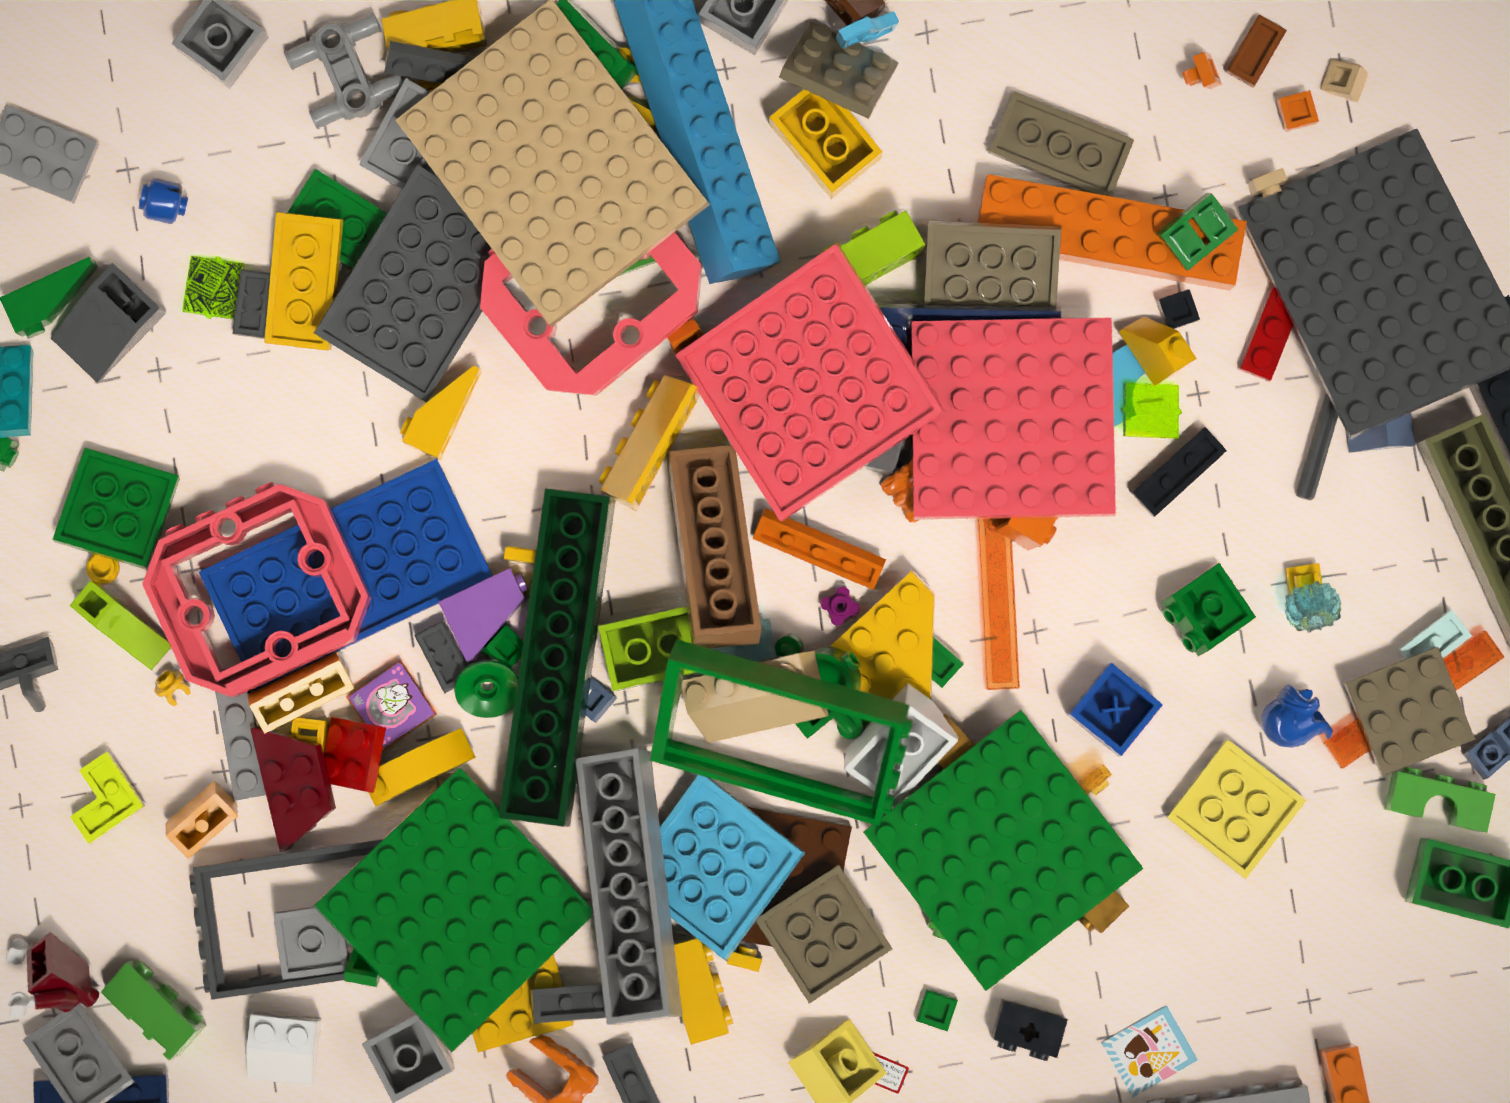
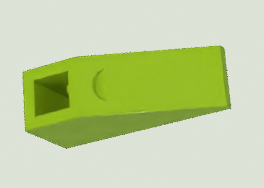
M91 580L69 605L91 625L151 671L171 649L169 642L98 582Z

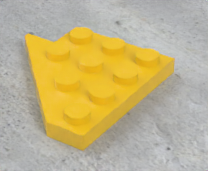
M912 570L830 646L841 649L844 652L851 651L859 659L861 664L859 667L861 674L860 691L892 700L908 683L932 700L935 593Z

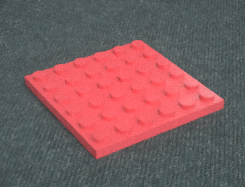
M834 244L675 355L693 385L698 387L700 396L779 521L786 520L946 412L839 244Z
M1112 318L912 321V359L946 411L913 433L914 519L1116 516Z

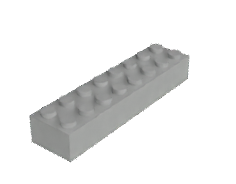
M639 748L575 758L607 1025H624L683 1016L652 761H650L651 751Z

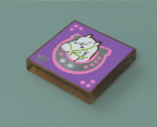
M402 660L397 661L346 696L363 723L386 727L382 751H385L438 715Z

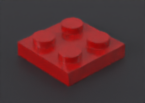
M331 717L324 751V759L331 785L374 793L386 727Z

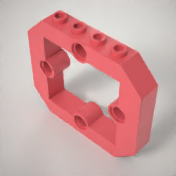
M674 232L639 260H647L652 257L679 290L643 320L638 321L633 318H626L619 321L613 332L615 343L577 373L551 341L557 330L556 324L551 327L547 323V328L541 335H534L530 327L532 321L536 318L544 317L538 309L527 311L507 287L506 283L513 279V276L492 248L488 252L490 257L484 262L480 309L544 388L551 392L597 396L698 313L703 266ZM628 327H636L640 333L639 340L634 344H626L623 340V332Z
M273 482L255 489L256 495L246 500L243 496L228 501L225 503L226 509L216 514L213 510L198 515L195 517L196 523L186 528L183 524L166 530V537L158 540L142 583L186 681L230 697H238L355 642L372 598L328 502L282 484L275 486ZM293 512L307 542L298 554L299 567L308 575L323 577L340 617L299 636L286 631L274 632L266 640L265 652L223 671L206 634V631L214 623V610L205 601L190 599L176 569V565L219 545L232 546L239 544L244 540L247 532ZM233 519L236 523V531L232 536L224 537L221 533V525L226 520ZM315 551H321L325 558L324 563L320 568L312 569L308 563L309 556ZM194 607H200L204 614L203 620L198 625H192L188 619L189 612ZM281 639H288L292 646L290 654L286 657H280L276 652V645Z

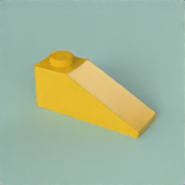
M473 365L415 412L413 418L408 416L400 431V434L404 436L402 442L441 460L482 373L480 368Z

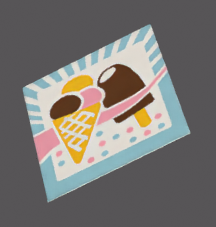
M1167 1005L1101 1043L1132 1098L1198 1061Z

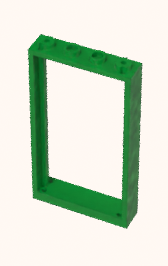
M676 640L667 662L650 761L880 826L883 814L890 815L895 796L889 793L890 789L896 790L901 771L895 768L896 764L902 765L907 745L901 744L902 738H909L913 720L907 718L910 709L909 704ZM685 669L889 726L890 729L874 797L672 740Z

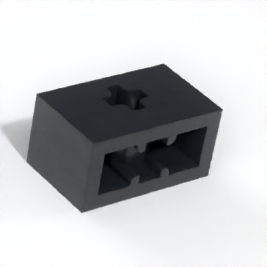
M1001 999L991 1038L998 1041V1048L1016 1052L1017 1047L1030 1050V1057L1048 1061L1049 1056L1058 1058L1068 1019L1064 1016ZM1029 1023H1032V1028L1037 1031L1036 1036L1030 1035L1028 1040H1024L1025 1036L1020 1032L1021 1027L1027 1028Z

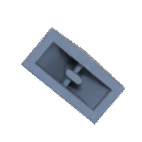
M1409 413L1352 439H1349L1347 434L1349 453L1415 446L1412 414Z

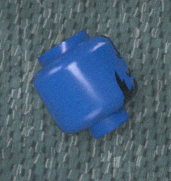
M153 178L149 184L144 183L138 209L143 210V215L146 219L173 224L178 215H185L188 197L182 196L183 188L181 184Z

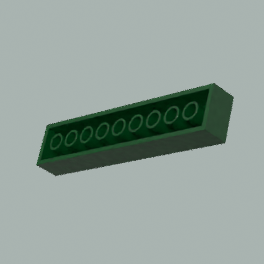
M545 488L499 818L560 827H570L577 782L575 758H580L616 503V500L609 496Z

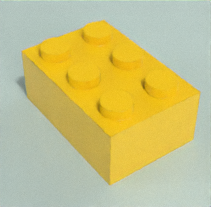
M805 89L769 117V125L830 199L882 159L883 151L848 109Z

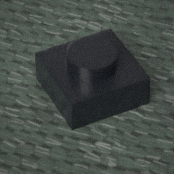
M1190 289L1158 299L1157 301L1165 325L1177 329L1201 320Z

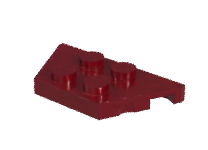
M261 726L250 728L279 852H284L291 849L296 841L316 827L320 820L336 809L321 744L310 740L302 741L296 738V736L287 733L279 734L269 731L264 734Z

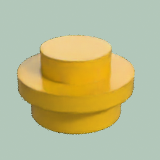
M95 554L89 558L86 564L88 577L102 585L113 582L120 571L118 561Z

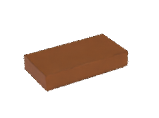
M1259 14L1228 66L1226 73L1254 88L1287 30Z

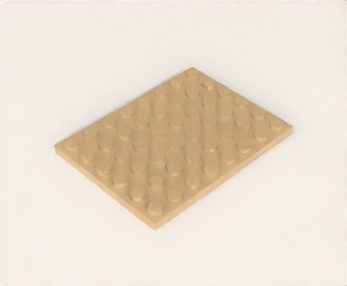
M548 0L395 120L551 327L710 205L553 0Z

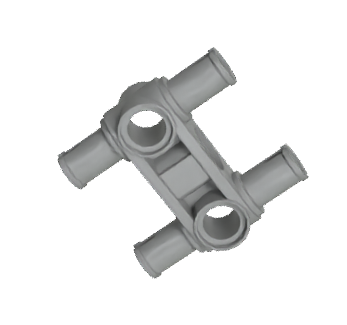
M374 12L349 24L341 21L337 24L323 25L316 33L309 37L310 41L284 51L291 70H295V68L316 59L322 61L337 96H335L334 101L309 110L317 130L342 118L352 120L356 117H367L373 110L379 108L381 101L397 95L404 82L402 76L391 75L375 83L368 81L354 46H356L355 42L382 32ZM330 35H340L338 46L331 49L326 48L325 43ZM359 93L365 94L366 100L363 106L352 108V97Z

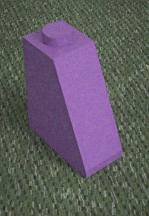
M509 568L438 602L466 662L470 663L476 660L486 644L525 602L526 597L523 592L529 589L520 572L514 574L513 570Z

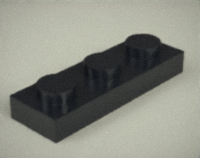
M1204 427L1131 494L1154 518L1227 450Z

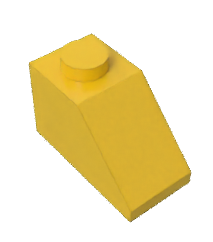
M1144 316L1119 331L1154 387L1197 359L1178 330Z

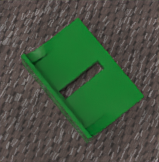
M1205 193L1158 231L1156 235L1164 241L1183 268L1188 271L1239 229L1212 193ZM1191 218L1195 221L1197 226L1208 239L1209 242H1207L1206 244L1203 243V241L1200 239L1198 234L1195 232V230L1188 222Z

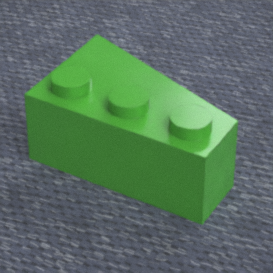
M134 960L128 961L104 987L101 993L127 1020H133L144 1030L141 1034L148 1041L154 1039L166 1050L162 1055L168 1061H171L181 1056L207 1026L201 1021L204 1016L192 1005L189 1004L185 1007L176 998L179 994L169 984L165 982L162 985L159 984L152 977L154 971L140 960L137 963Z

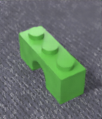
M1404 767L1402 772H1392L1384 810L1423 818L1427 802L1432 797L1439 795L1445 798L1450 805L1451 816L1449 825L1488 833L1496 794L1486 792L1487 785L1468 781L1467 787L1455 785V778L1435 774V779L1422 777V770Z

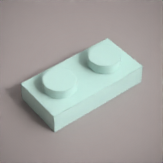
M1449 610L1399 648L1398 651L1404 659L1438 647L1442 658H1444L1472 635L1454 611Z

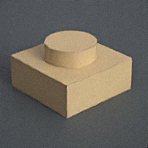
M1280 168L1252 179L1248 187L1252 197L1262 194L1263 198L1281 192L1280 187L1288 179L1284 169Z

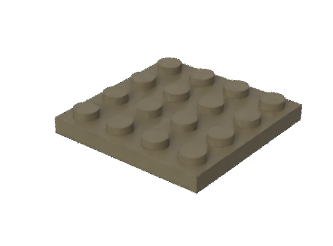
M928 221L924 305L1056 308L1061 226Z

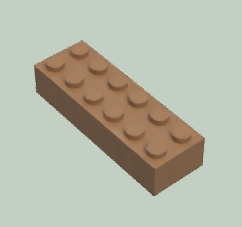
M732 445L669 451L668 472L692 644L709 649L759 644L762 629L736 451Z

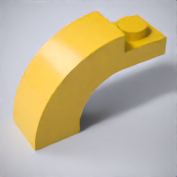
M462 728L379 766L374 793L369 792L375 807L476 758Z

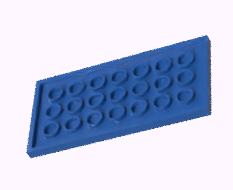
M437 458L331 508L372 598L356 641L328 655L339 652L439 604V601L493 576ZM299 525L291 527L199 571L240 662L265 652L266 640L274 632L286 631L299 636L340 617L323 577L308 575L299 567L298 554L301 548L307 544ZM315 551L310 554L308 563L312 569L320 568L323 565L325 559L323 553ZM281 639L276 645L277 654L280 657H286L290 654L292 649L290 641L288 639ZM325 655V656H323V657H321V658H319V659H317V660H315V661H313V662H310V663H308V664H306V665H304V666H302V667H300V668H298V669H295V670H293V671H291V672H289V673H287V674H285V675H283V676H280V677H278V678H276V679H274V680H272V681H270V682H268V683H265V684H263V685H261V686L255 688L254 691L257 690V689H260V688H262V687H264V686H266V685H268V684H270V683H272V682H274V681H276V680H278V679H280V678H282V677H285V676H287V675H289V674H291V673H293V672H295V671H297V670H299V669H301V668H303V667H305V666H308V665H310V664H312V663H314V662H316V661H318V660H320V659H322V658H324V657H326V656H328V655Z

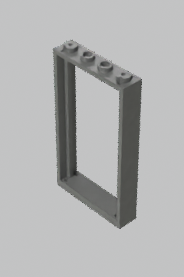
M383 839L193 867L194 874L189 875L190 890L192 894H197L198 907H194V920L196 927H201L203 940L198 941L200 959L206 960L207 973H203V984L205 993H210L211 1000L344 980V971L286 980H282V975L225 983L211 878L368 855Z

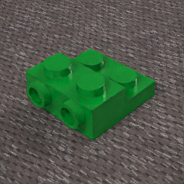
M1220 563L1161 602L1164 606L1163 616L1166 621L1171 625H1177L1183 634L1181 637L1183 646L1189 652H1195L1198 657L1256 618Z

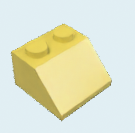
M850 1018L809 1045L788 1062L815 1103H852L887 1074Z

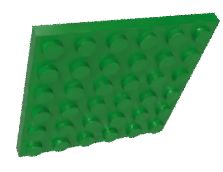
M1022 710L1011 716L891 810L890 815L885 814L882 817L880 826L872 824L863 831L871 844L985 991L993 987L1144 869Z
M461 768L455 771L313 905L450 1052H454L594 915L593 908L509 819L499 818V808Z

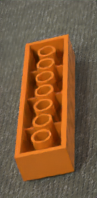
M987 174L977 223L1061 226L1059 260L1231 291L1236 286L1247 221L1231 218L1239 230L1188 271L1183 268L1164 241L1156 235L1158 231L1184 211L1183 209ZM1191 218L1188 222L1195 230V232L1198 234L1203 243L1206 244L1207 242H1209L1208 239L1197 226L1195 221Z

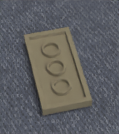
M1013 91L988 154L1078 190L1112 197L1135 139Z

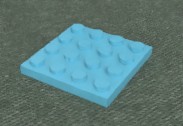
M697 775L660 827L671 918L722 959L728 960L806 852L712 779Z

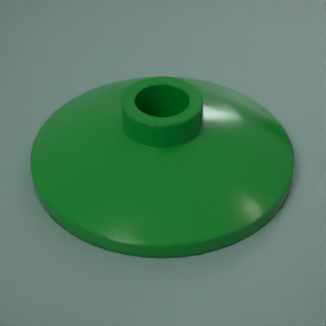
M484 660L475 662L464 668L458 675L454 686L455 698L460 707L473 716L493 718L503 715L514 707L518 676L512 668L498 661ZM484 682H491L492 684H490V685H484V684H482V683H484Z

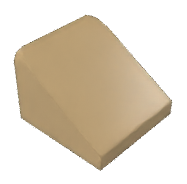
M1331 59L1321 90L1349 101L1358 102L1368 72L1359 64Z

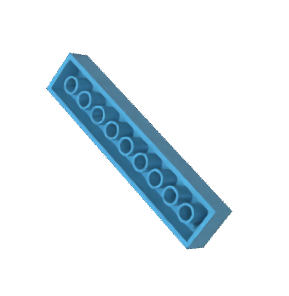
M614 0L661 142L710 204L688 221L709 284L754 276L781 263L693 0Z

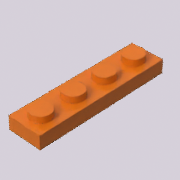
M767 508L764 509L753 539L872 590H874L887 560L793 519L787 518L784 521H779L774 511Z

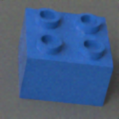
M1108 663L1067 713V716L1116 756H1123L1163 704L1113 663Z

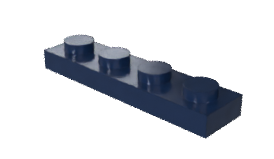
M168 1074L131 1076L134 1083L106 1102L169 1103ZM50 1080L33 1081L34 1103H65Z

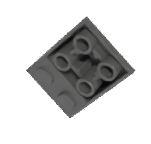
M112 263L89 286L50 339L99 384L160 321L166 312L119 267Z

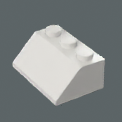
M908 683L892 699L909 704L910 709L907 718L913 720L909 738H902L901 744L907 745L902 765L896 764L895 769L901 771L896 790L890 789L889 793L895 796L894 806L898 805L958 741L957 734L936 704ZM871 722L846 749L844 770L875 791L890 727Z

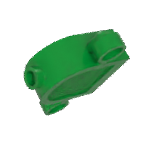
M792 633L785 634L775 644V653L778 658L803 653L804 650L801 638ZM821 647L813 650L821 680L860 691L861 674L859 667L861 664L855 654L851 651L844 652L835 647ZM828 710L829 716L795 723L807 739L832 719L837 722V729L840 735L846 739L857 738L866 728V721L864 719Z

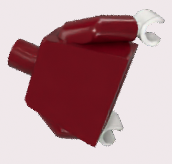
M49 932L38 942H33L32 946L22 939H14L10 943L6 957L7 962L16 965L21 964L25 959V955H27L28 993L33 995V997H29L24 992H14L7 1004L8 1007H11L10 1017L15 1019L24 1017L28 1007H34L35 1010L57 1008L63 1012H70L79 1003L86 1007H91L96 1003L99 998V991L90 985L89 965L53 933Z

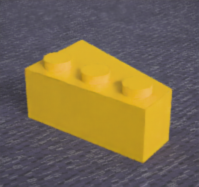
M451 0L427 5L409 12L407 10L394 11L389 13V17L382 18L387 52L390 41L451 53L488 46L482 11L478 0Z

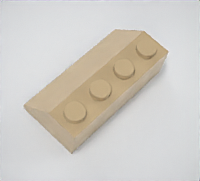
M814 651L759 662L820 679ZM707 675L686 679L682 682L681 688L687 714L708 743L829 716L828 710L825 708Z

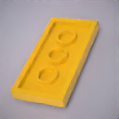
M276 212L264 343L325 351L331 350L332 345L313 332L337 294L343 219Z

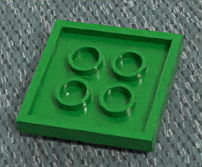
M84 448L52 540L61 545L148 570L180 481L179 475Z

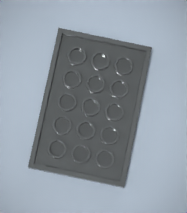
M419 165L415 166L313 332L318 337L424 402H427L482 313L480 302L484 262L490 257L488 252L491 249L437 176Z

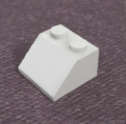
M262 1012L251 1014L246 1047L247 1079L314 1086L322 1019Z

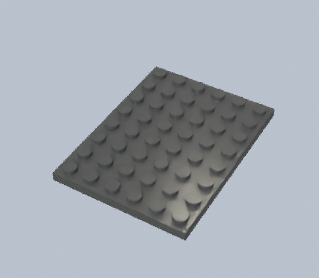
M1418 128L1281 188L1282 191L1266 198L1261 196L1237 208L1241 220L1247 221L1246 230L1349 439L1510 369V307Z

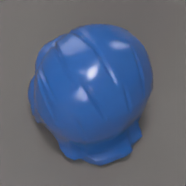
M1287 684L1279 692L1277 699L1266 705L1261 715L1263 732L1268 740L1280 747L1295 748L1305 745L1321 733L1325 734L1326 739L1332 736V727L1323 715L1317 711L1320 706L1319 698L1314 697L1311 699L1313 695L1312 690H1297L1295 686Z

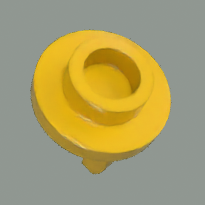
M167 670L155 681V694L158 697L165 696L167 702L174 707L177 705L176 699L172 696L175 690L181 689L186 695H190L191 691L188 684L183 681L184 675L180 670Z

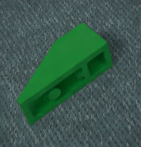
M91 257L84 258L1 296L0 301L14 332L21 337L26 336L28 339L46 331L44 327L55 321L98 268L96 261Z

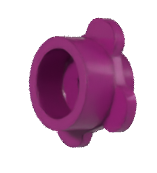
M839 587L831 597H824L821 600V608L828 611L832 624L836 626L842 625L844 619L850 615L855 616L860 611L859 604L853 602L849 596L850 591L846 587ZM842 603L843 609H838L837 604Z

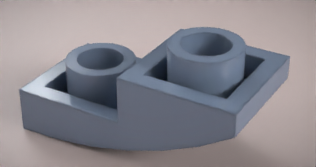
M1510 716L1463 754L1483 780L1491 777L1510 760Z

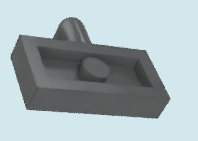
M49 637L0 653V690L20 684L22 695L35 712H42L46 704L35 690L33 679L59 670L53 642Z

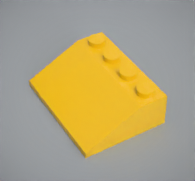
M666 375L663 376L661 382L658 380L653 382L646 396L651 399L645 410L638 409L630 424L634 427L629 439L622 438L614 453L619 456L613 468L607 465L598 483L603 485L600 489L601 493L637 511L699 399L698 387L691 383Z

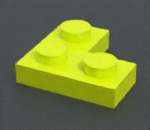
M109 752L103 753L79 770L97 798L71 815L70 818L87 843L91 844L145 807V804Z

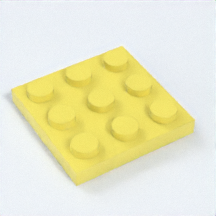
M1226 739L1166 818L1241 877L1247 879L1307 800L1234 743Z

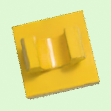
M1319 563L1285 569L1290 601L1325 595Z

